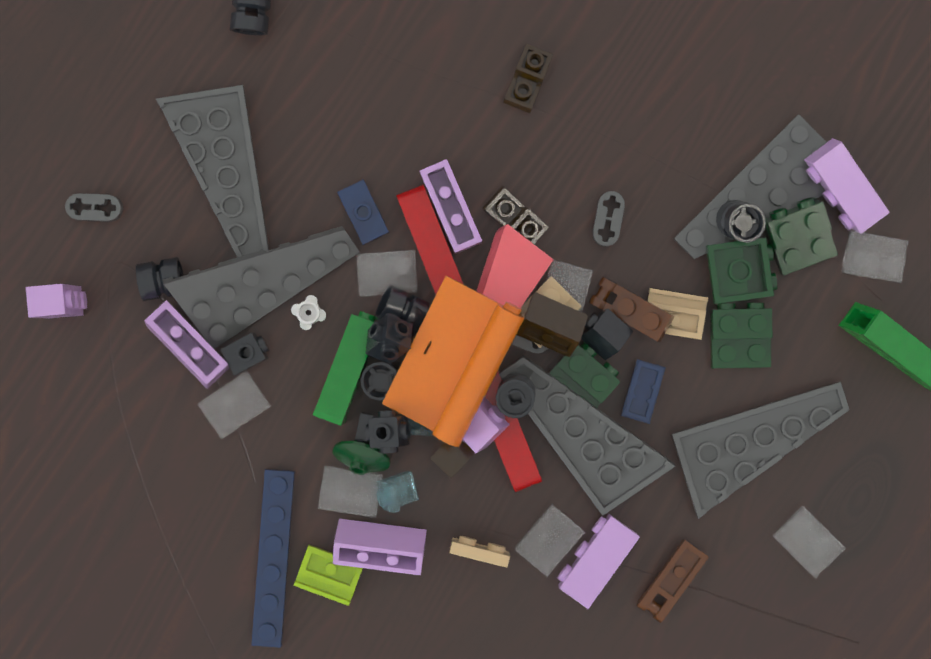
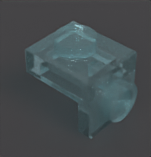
M410 471L377 481L378 491L376 496L383 510L396 513L400 511L401 506L419 500L413 473Z

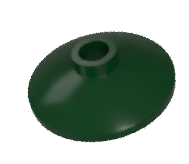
M341 441L336 443L332 450L335 458L348 466L349 470L357 475H365L366 472L385 471L391 463L386 453H380V449L370 448L369 444L362 442Z

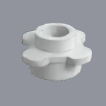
M313 295L307 296L304 302L294 304L291 308L292 314L297 316L300 321V327L304 330H309L312 324L317 321H324L326 318V312L320 309L317 304L318 300ZM311 310V315L308 316L306 311Z

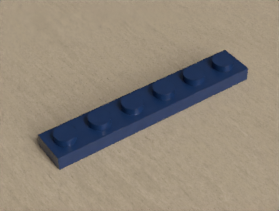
M265 469L251 646L277 648L282 646L295 471Z

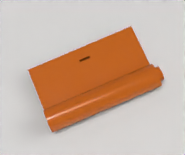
M445 276L411 344V349L407 352L382 404L432 430V434L439 440L459 447L524 320V317L520 315L522 309L509 302H505L502 305L466 285Z

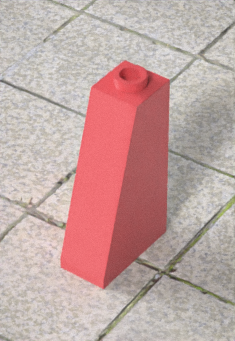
M506 224L495 233L477 292L502 305L505 302H509L521 308L554 259L510 225Z

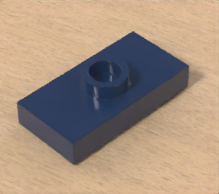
M364 179L337 192L362 245L389 233Z
M636 359L620 416L650 424L666 367Z

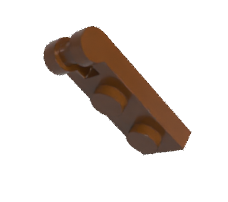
M602 277L599 282L600 288L596 295H592L589 303L603 311L608 308L624 323L657 342H661L675 316L610 279ZM611 292L617 294L613 304L606 301Z
M683 539L647 591L640 597L636 606L643 611L646 609L654 614L653 618L661 623L709 556ZM658 593L666 598L661 605L653 600Z

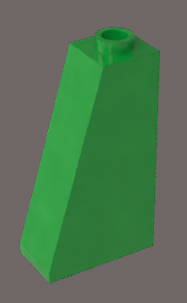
M855 302L839 326L931 391V349L881 310Z
M362 311L359 312L358 316L351 314L313 416L340 426L345 423L369 355L366 354L367 333L376 320L375 316Z

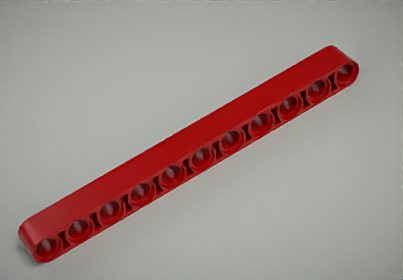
M422 184L397 194L396 197L435 294H437L445 276L463 284L424 185ZM498 371L485 395V398L491 405L496 407V394L499 383L502 381ZM505 416V420L510 425L494 441L515 492L542 482V479L518 419Z

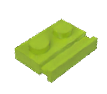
M309 544L293 586L349 606L363 568L333 564L332 552Z

